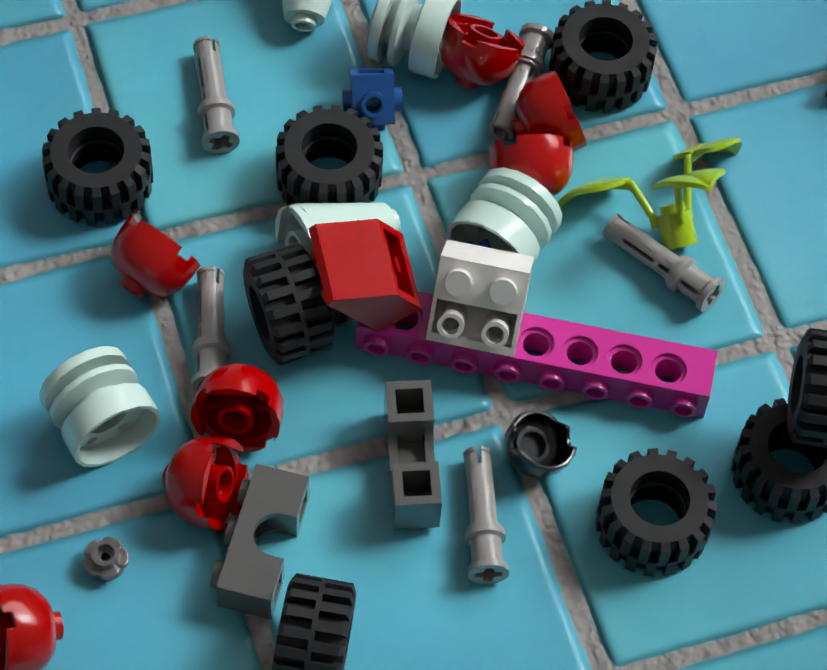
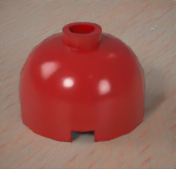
M455 13L452 19L450 16L448 18L439 46V52L446 69L455 75L454 80L457 84L465 88L477 89L479 85L490 86L501 83L513 72L525 47L523 40L508 29H506L504 36L492 29L494 22L469 14Z
M554 70L537 76L523 87L516 101L518 117L511 120L517 135L551 134L562 136L565 146L569 140L573 142L574 153L586 147L587 143L578 118L575 117L570 106L571 102Z
M524 134L516 136L517 144L504 147L503 138L489 145L488 159L490 170L504 167L520 171L539 182L552 196L559 194L567 186L573 171L572 141L569 140L565 146L563 137L559 135Z
M129 215L121 226L112 245L111 258L113 266L123 276L119 284L138 298L144 292L156 297H166L180 291L191 280L201 265L192 255L188 261L178 255L182 248L179 244L147 222L140 220L137 223L133 215Z
M241 363L225 364L209 373L199 385L191 406L190 419L196 432L202 437L204 432H206L211 437L235 439L242 445L244 452H255L265 448L268 440L273 437L275 440L278 437L282 424L284 400L276 381L267 372L252 365Z
M197 437L183 444L166 465L162 476V483L173 512L188 524L211 530L226 529L228 524L224 522L227 520L229 513L231 512L232 515L238 516L242 506L237 505L238 493L243 479H248V466L239 464V456L237 452H244L242 445L235 439L223 437Z
M24 584L0 585V670H42L53 657L57 640H62L64 626L62 616L59 611L53 612L49 601L37 589Z

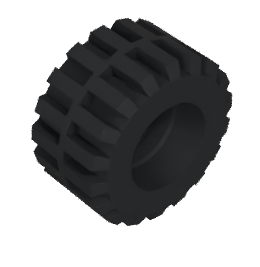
M592 0L585 2L584 8L578 5L570 9L569 15L564 14L559 19L558 27H555L549 71L554 70L557 73L567 95L570 97L572 105L578 107L582 104L586 106V111L594 112L595 108H601L603 113H610L613 111V107H618L620 110L628 108L630 101L636 103L642 98V93L647 91L657 52L656 34H652V25L649 21H642L643 14L639 11L634 10L631 12L628 10V5L621 2L617 6L612 5L611 0H602V4H595ZM604 52L613 55L617 59L610 61L599 60L588 53Z
M322 105L314 106L311 113L302 110L296 114V121L289 119L284 124V132H279L277 147H275L276 184L278 191H282V199L287 205L291 203H369V200L375 201L382 182L383 143L380 142V133L377 128L371 129V121L366 116L359 119L357 118L358 111L351 108L346 112L341 111L339 105H331V109H323ZM334 157L348 164L338 169L327 170L312 165L311 162L319 158Z
M91 108L92 113L83 114V111L80 110L73 113L74 118L71 120L66 117L58 122L59 130L51 128L47 134L48 142L43 143L42 162L48 195L51 202H55L56 209L61 214L69 212V219L77 223L83 218L86 219L87 225L96 226L97 221H105L106 226L115 224L114 219L121 217L123 221L131 215L132 209L139 211L144 206V198L150 197L152 192L151 183H153L151 147L149 139H146L144 129L141 125L135 126L134 119L126 115L120 118L119 111L109 109L108 113H101V108ZM94 161H109L117 164L114 168L102 173H87L80 170L84 165Z
M295 243L247 258L243 270L245 292L256 329L269 356L281 366L332 349L335 334L332 311L324 302L320 293L322 283L319 271L312 257L303 246Z
M809 328L801 338L797 348L787 405V428L792 443L827 448V330Z
M784 398L774 400L772 408L766 403L760 406L756 415L751 414L746 420L734 452L731 471L735 472L733 477L735 488H743L740 497L746 504L753 501L756 504L755 512L762 516L767 511L773 514L771 519L773 521L781 523L783 517H789L791 524H799L804 516L809 521L819 518L822 511L827 513V448L792 443L787 428L788 404ZM777 449L797 451L812 463L815 470L805 473L789 471L781 467L773 459L770 452Z
M651 448L647 450L646 456H642L639 451L630 453L628 461L625 462L620 459L614 465L613 472H608L604 480L596 511V531H601L599 541L602 547L611 546L609 556L616 563L620 559L625 560V569L634 572L636 567L644 569V576L654 577L656 570H661L663 576L674 574L676 565L683 571L691 565L693 558H699L705 544H707L717 513V502H714L716 491L714 485H706L709 477L703 469L695 471L693 469L695 461L689 457H686L684 461L677 459L678 452L668 450L666 455H660L658 448ZM642 500H658L669 505L677 513L680 520L665 526L650 524L641 519L631 505Z
M299 573L294 575L288 584L284 599L272 670H344L356 603V591L353 583Z

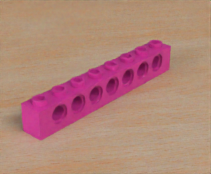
M419 291L418 295L422 309L384 330L377 332L360 322L357 323L356 348L365 350L367 353L375 356L392 355L407 358L419 365L432 363L452 367V369L460 373L470 374L477 372L492 375L504 382L521 381L539 385L549 391L566 390L581 393L594 400L611 399L626 402L634 408L646 409L651 407L671 411L674 415L684 418L693 416L704 418L710 399L718 352L716 350L525 312L523 313L514 357L426 340L434 294ZM408 325L412 327V329L402 330L397 328L396 326ZM527 351H538L543 355L532 356ZM579 359L584 361L586 364L577 365L572 363L570 360ZM624 368L628 370L630 373L622 374L615 371L614 369ZM658 377H668L674 382H663Z

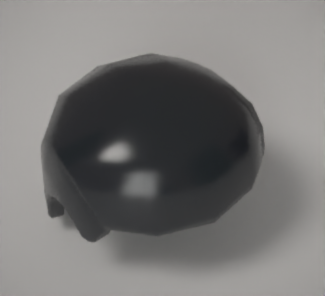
M533 409L519 414L514 418L505 433L504 445L509 461L519 472L534 478H543L559 473L568 466L577 451V447L572 446L570 442V427L557 421L554 416L544 411Z

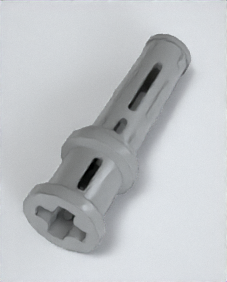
M526 23L520 29L519 37L523 40L525 47L519 62L508 77L494 117L488 127V132L499 140L503 138L504 141H508V138L510 140L513 139L515 129L511 120L518 117L516 101L519 92L529 81L542 75L544 72L545 63L543 60L547 50L552 48L554 33L544 25Z
M203 36L196 39L193 43L202 102L197 109L198 119L203 123L205 132L201 137L202 147L205 151L212 154H225L233 151L240 143L239 133L234 129L232 121L235 116V107L226 95L219 41L217 38L212 40L211 36Z
M620 214L614 215L606 224L603 230V237L611 240L665 278V284L672 292L678 290L696 303V308L699 311H707L719 298L725 286V280L719 276L713 278L696 266V261L692 257L685 255L679 257L653 237L624 219Z
M205 266L197 271L198 338L191 346L192 357L196 360V374L191 378L192 389L195 392L204 378L213 370L227 364V359L231 356V345L225 338L224 333L225 272L219 268L216 277V266Z
M473 446L463 452L470 525L464 533L465 543L470 547L471 565L467 569L469 580L474 583L493 584L501 582L509 576V566L503 561L502 543L506 540V532L502 525L497 522L492 450L489 447L481 446V457H479L478 463L476 446Z

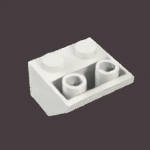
M447 240L440 256L426 340L514 357L534 257Z

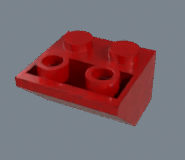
M379 219L321 223L309 228L313 245L311 247V255L318 266L322 283L320 293L324 302L330 308L344 313L377 332L422 309L404 237L401 232Z

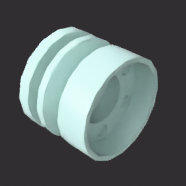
M378 0L369 26L368 58L380 62L387 54L388 65L395 67L400 63L407 51L409 52V71L436 80L445 67L439 52L442 35L449 16L452 19L455 13H461L462 0H425L424 4L421 3V0Z
M504 167L495 168L485 174L479 186L471 194L470 201L460 209L448 226L447 239L463 243L468 241L478 243L487 238L493 249L533 256L535 263L539 258L540 250L549 243L551 236L560 227L562 212L558 202L551 193L535 179L520 171Z
M101 346L92 348L69 358L52 371L43 382L39 391L40 401L44 409L50 413L53 424L61 429L62 439L75 462L83 467L106 465L129 455L152 436L160 423V411L147 390L138 384L136 372L129 366V361L125 354L117 347Z

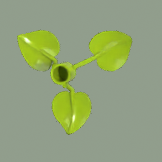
M725 138L701 143L672 155L673 160L684 158V175L669 177L651 185L652 190L669 186L674 188L675 203L660 206L661 215L656 216L634 180H630V177L605 178L585 183L565 194L558 201L559 207L561 208L577 195L609 189L628 190L633 193L649 218L651 229L659 227L663 246L671 250L698 243L693 222L692 188L711 192L716 180L726 172L725 168H709L692 172V164L705 153L724 151L737 155L742 146L741 138ZM683 187H684V200H683V194H682V188H683Z

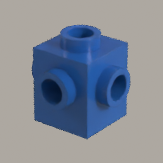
M391 67L349 69L350 89H342L343 111L346 112L349 108L358 111L357 118L360 119L366 116L371 121V129L377 128L378 132L384 131L385 125L395 124V112H402V88L394 87V73ZM371 97L378 98V100L373 104L366 103L367 100Z

